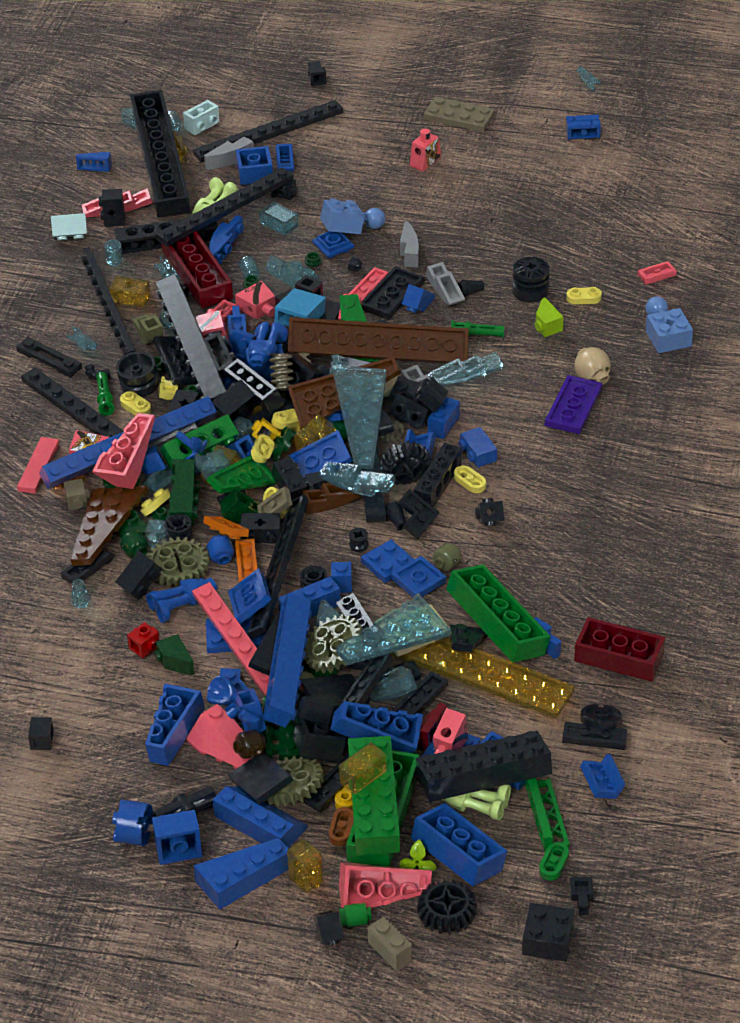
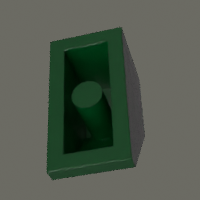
M234 489L220 502L221 514L225 519L231 520L236 524L241 523L242 513H258L257 505L260 503Z
M178 634L156 641L154 655L157 662L162 663L164 669L190 676L195 674L193 659Z

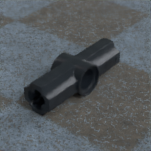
M207 787L191 795L186 793L179 794L173 799L172 803L154 810L153 817L195 810L197 816L199 811L213 806V799L216 797L215 791L212 787Z

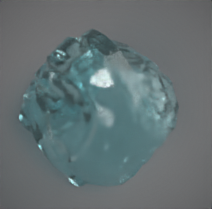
M222 449L210 452L205 456H199L196 453L194 457L198 470L206 480L211 474L226 468L230 464V459L225 457Z

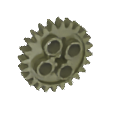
M177 537L175 541L172 538H169V542L162 540V545L156 543V549L150 548V553H147V557L163 569L159 577L154 580V582L160 580V585L167 583L168 587L172 584L178 587L180 580H199L200 576H205V571H208V552L205 546L201 547L200 542L195 544V539L187 541V537L183 540ZM173 551H175L176 554H177L178 563H179V566L181 567V573H180L179 570H178L177 561H176V558L174 557V552H173Z
M341 614L339 618L337 615H334L332 620L327 617L325 623L319 622V627L313 626L314 632H308L310 638H308L307 644L303 649L306 652L305 662L311 669H314L316 672L321 670L322 673H325L327 669L332 673L335 667L339 670L342 664L346 667V661H353L352 656L359 654L357 649L362 648L363 646L360 643L365 641L362 637L365 634L362 631L363 628L355 618L352 619L350 615L345 617L344 614Z
M293 756L290 760L285 757L283 762L277 760V764L291 775L293 781L263 802L268 801L269 805L275 803L276 807L283 803L284 807H286L289 802L295 805L297 800L303 802L304 797L311 798L310 793H317L316 788H321V783L324 782L321 764L317 763L316 759L308 760L303 757L296 759V756Z

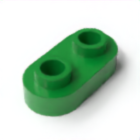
M554 842L548 846L539 864V875L543 879L553 881L560 877L569 857V849L564 843Z

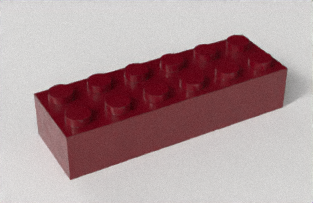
M197 231L168 247L161 243L162 252L183 283L188 286L189 292L200 308L220 303L224 299H233L231 280Z

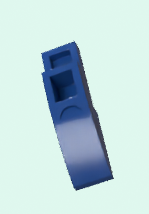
M236 215L228 224L222 222L211 238L209 250L219 264L231 253V243L244 230L242 216Z

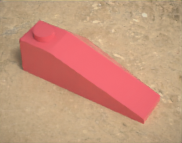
M340 863L339 891L341 908L344 905L365 903L366 907L374 908L420 896L422 889H427L428 884H431L432 870Z

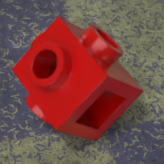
M145 622L134 628L127 635L129 649L143 659L149 653L156 650V641H159L158 630Z

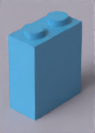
M294 288L275 306L274 322L289 326V317L319 319L325 313L326 297Z

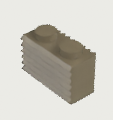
M382 917L367 928L368 943L396 971L412 962V943L406 940V937H403V934H400V931H397V928L392 923H389L386 917Z

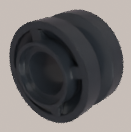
M173 514L165 520V534L168 540L172 538L175 541L177 537L183 540L187 537L188 541L192 537V523L187 515Z
M317 565L305 567L300 572V587L303 588L328 578L327 571Z

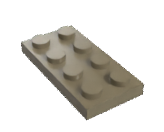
M434 97L424 112L423 119L484 132L495 115V109L463 103L457 100L444 99L442 97Z

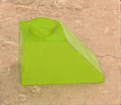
M546 298L541 300L535 322L536 330L544 337L563 331V316Z

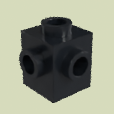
M493 498L482 499V503H478V507L475 508V517L479 519V523L484 522L485 526L496 525V521L504 520L503 501L494 502ZM487 509L491 510V515L487 514Z

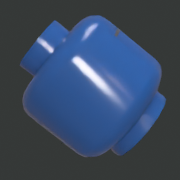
M213 536L206 546L211 561L219 565L229 563L234 556L232 543L226 536Z

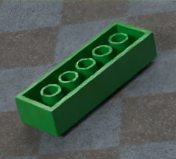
M484 564L451 571L446 590L512 663L545 655L551 636Z
M391 736L348 738L356 855L399 853L400 837Z
M392 750L400 836L418 779L416 758H419V755ZM353 822L346 843L347 861L390 866L394 853L356 855Z

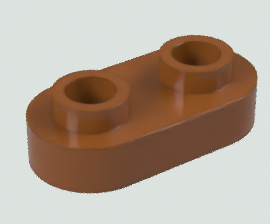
M342 807L334 812L329 828V841L333 845L343 846L347 843L354 822L352 809Z

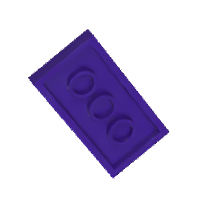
M567 375L545 419L544 426L580 434L602 390V383Z

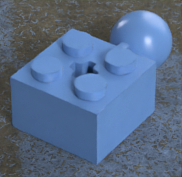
M333 198L324 200L320 216L328 231L361 234L363 222L370 229H379L384 225L386 219L384 212L379 208H370L365 213L352 200L342 202Z
M655 296L650 298L645 306L646 313L648 314L646 318V333L656 351L662 353L691 347L693 329L680 308L668 310V304L662 297Z

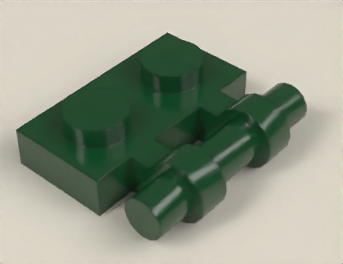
M265 723L266 730L262 731V734L265 737L266 748L263 750V753L271 759L272 755L279 754L280 761H284L285 757L290 760L293 756L299 759L300 755L293 738L296 723H288L286 727L279 725V730H274L271 723ZM272 740H279V744H273Z

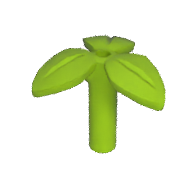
M420 839L411 847L410 855L413 859L404 858L399 863L402 868L415 869L418 866L419 869L432 870V872L437 869L434 862L423 860L426 851Z

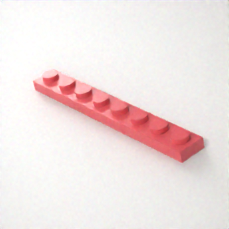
M210 582L192 590L196 601L259 690L266 696L269 676L248 667L250 660L257 650L254 643Z

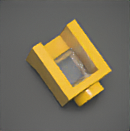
M264 418L261 421L256 420L251 427L253 430L252 436L256 439L261 434H264L274 440L276 436L279 437L281 434V429L274 427Z

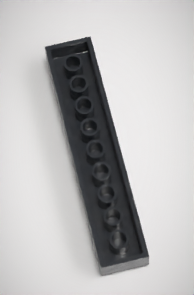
M157 90L130 94L132 113L157 217L190 212L189 195L163 91Z

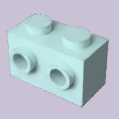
M206 100L183 112L184 129L196 135L219 123L218 106Z
M85 213L51 216L53 238H57V241L67 240V237L84 239V236H87Z

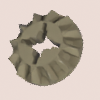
M392 420L394 431L378 439L387 442L400 439L404 434L403 424H400L398 420Z

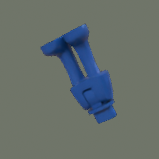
M262 322L256 327V340H251L249 343V364L252 366H262L273 357L269 354H275L277 350L276 342L283 343L288 337V330L284 325L274 322L270 327L268 322Z
M211 577L205 580L203 578H199V580H180V586L161 591H152L146 595V600L149 608L152 611L156 610L160 622L165 623L170 620V613L174 608L187 604L190 606L198 604L192 590L209 582L215 590L218 587Z

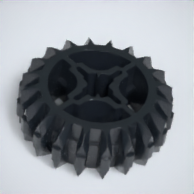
M408 440L406 443H402L400 441L399 445L393 444V448H387V452L383 453L380 459V470L385 480L389 481L390 484L405 485L412 482L417 483V480L421 479L429 467L431 458L428 450L421 443L418 444L416 441L410 443Z
M444 879L443 883H439L436 880L434 885L428 884L427 889H422L421 895L418 898L417 912L420 921H423L425 927L430 926L432 932L437 929L439 934L447 931L450 935L451 931L459 933L460 928L466 930L468 924L472 925L473 918L477 914V902L474 893L471 892L469 887H464L463 882L456 884L455 880L447 882Z

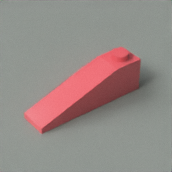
M137 413L123 429L124 433L119 439L113 440L111 443L112 447L99 456L92 472L116 487L133 489L142 470L155 416Z
M218 704L200 715L186 738V741L200 754H209L215 757L218 762L222 763L224 761L233 765L234 769H237L251 759H243L238 753H235L233 742L237 734L244 731Z

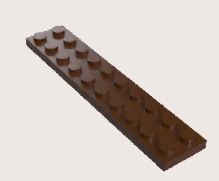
M289 317L288 352L382 360L395 357V360L467 365L469 328Z

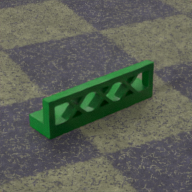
M536 778L525 780L526 792L543 851L546 852L548 846L553 843L554 835L562 838L563 842L561 843H564L569 848L570 844L551 780L536 781ZM547 787L548 791L543 795L540 793L539 788ZM544 802L553 806L550 811L545 810ZM549 818L557 822L554 828L549 825Z

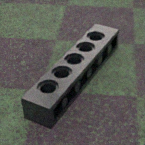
M183 219L114 229L118 255L161 249V242L156 240V233ZM217 221L197 231L204 242L211 241L218 227Z

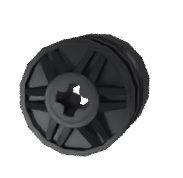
M524 257L514 263L512 292L518 300L534 303L548 296L550 267L545 260L538 257Z

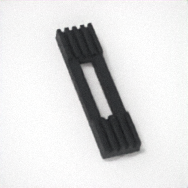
M27 337L16 346L17 352L29 358L33 357L70 378L74 373L76 374L77 371L82 369L81 362L30 337ZM41 350L61 360L62 362L59 363L37 351Z

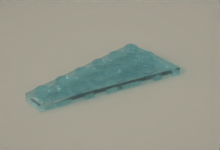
M331 365L354 468L373 470L387 369Z
M417 593L411 601H405L400 608L393 609L376 620L370 628H364L358 636H352L337 646L336 653L346 665L448 637L450 636L451 629L421 595Z

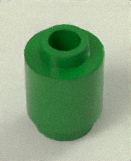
M365 903L349 904L339 908L341 926L368 925V920H372L370 906L366 907Z

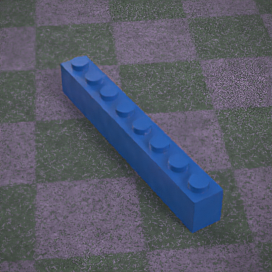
M288 593L280 609L262 717L264 720L286 727L290 720L293 721L297 713L295 705L299 699V694H297L301 685L299 677L304 668L301 663L306 654L303 649L308 641V638L305 636L310 627L308 621L312 614V610H310L311 601Z

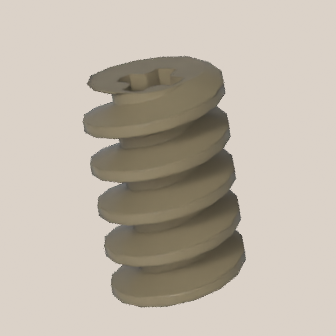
M286 353L269 354L274 356V358L269 359V362L275 364L270 366V370L275 371L270 374V377L275 378L270 381V384L275 385L278 391H289L288 386L293 384L288 383V381L293 380V377L288 376V374L293 372V370L288 369V366L293 365V363L287 361V359L293 356Z

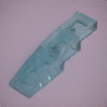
M495 351L481 359L478 355L463 362L458 358L427 373L429 378L433 377L442 386H447L487 375L504 366Z

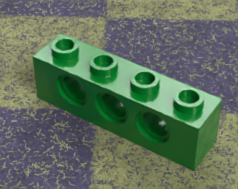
M227 414L185 435L190 439L192 437L200 438L203 442L205 439L207 440L205 450L202 453L199 452L198 458L195 459L197 461L208 452L212 454L223 445L229 446L236 441L235 439L239 433ZM213 434H218L220 438H215ZM178 438L163 444L160 450L171 470L172 459H186L192 454V450ZM180 449H186L188 454L182 453Z

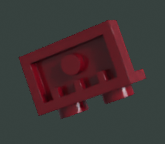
M439 702L437 707L425 716L421 723L417 746L427 749L430 745L447 705Z

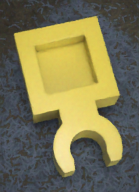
M162 376L161 383H159V398L172 400L178 385H173L171 381L165 380V377Z

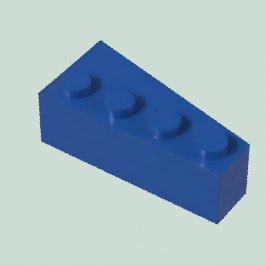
M164 683L163 695L160 696L159 707L154 714L155 720L150 727L145 743L150 762L169 766L196 721L205 710L201 691Z
M344 701L334 712L330 730L350 738L391 736L392 750L413 753L417 749L423 714L416 713L412 715L407 714V711L399 710L394 712L388 711V708L384 707L376 709L371 708L370 705Z
M279 838L194 865L195 882L220 910L291 869V851Z

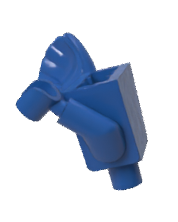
M225 675L217 676L210 682L207 689V701L215 705L231 703L225 708L226 714L231 719L239 715L244 731L255 729L262 733L261 731L266 730L264 719H262L263 713L260 701L253 688L237 693L235 686Z

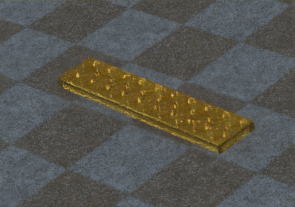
M447 637L397 657L405 661H415L418 666L556 719L575 690V686L476 648L473 652L451 650L450 639ZM384 640L390 652V655L397 657L393 650L390 648V646L387 644V642Z

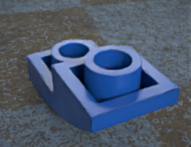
M535 617L534 619L551 636L546 653L556 659L561 653V640L551 634V626Z

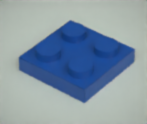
M392 539L361 556V563L384 583L392 580V572L414 560Z
M423 556L414 559L391 573V579L415 600L446 583V576Z

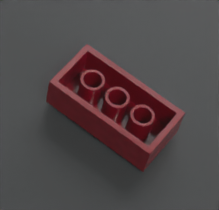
M587 617L575 643L574 661L652 682L664 655L665 637Z

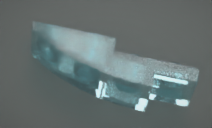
M326 462L318 473L320 478L339 488L372 497L376 491L388 492L396 481L394 474L361 471L359 465Z

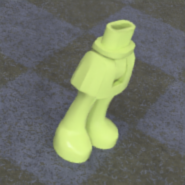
M212 178L209 182L210 194L205 198H201L196 203L193 214L238 191L237 186L232 182L224 185L219 178Z
M502 785L496 792L481 790L442 800L462 812L468 807L500 821L504 815V809L507 808L509 803L511 786ZM473 798H478V799L484 800V801H486V802H482V801H479V800H475V799H473Z

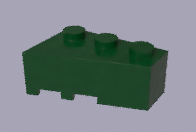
M172 459L173 475H171L172 491H170L169 514L170 516L173 514H185L191 519L192 526H194V518H198V507H195L199 505V494L197 492H200V481L196 480L195 459Z

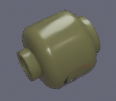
M451 543L443 544L433 553L434 565L444 572L456 567L462 559L460 549Z

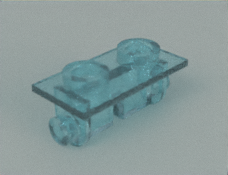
M165 464V469L150 474L143 485H147L150 490L156 492L171 483L173 470L169 468L168 464Z

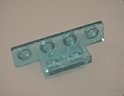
M270 255L265 268L266 271L295 288L296 282L305 275L317 280L319 279V276L315 275L313 270L304 268L301 262L296 260L284 262L275 255Z

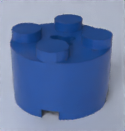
M121 799L119 811L114 812L112 823L116 825L113 841L145 846L151 834L148 828L149 824L152 825V805L146 802Z

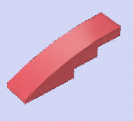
M148 188L133 195L130 190L123 193L125 212L153 203ZM99 198L82 205L83 213H85L86 217H100V210L103 209L99 207Z

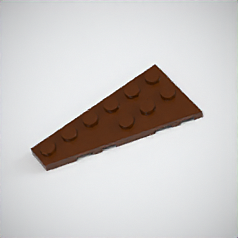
M395 357L288 386L301 431L303 432L400 375Z
M147 485L134 486L133 489L122 487L92 489L70 559L72 566L91 565L101 553L104 543L112 539V533L120 529L131 515V509L134 506H138L142 495H146L149 492Z

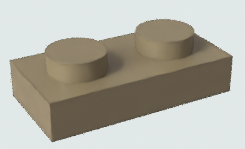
M283 487L257 505L258 513H281L292 505L290 490Z

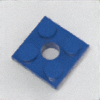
M329 231L312 239L314 245L327 258H334L335 255L349 252L350 249L354 248V244L342 232Z

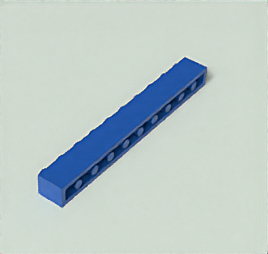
M207 396L155 418L148 445L194 423L198 426L213 420L217 411L210 397ZM124 432L43 465L39 474L47 489L93 471L99 456L103 452H107L112 447L111 443L113 440H118Z

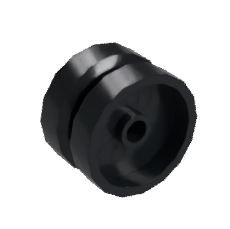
M136 351L124 355L117 362L116 370L121 390L124 393L130 391L142 397L154 392L158 387L160 381L155 359L151 354Z

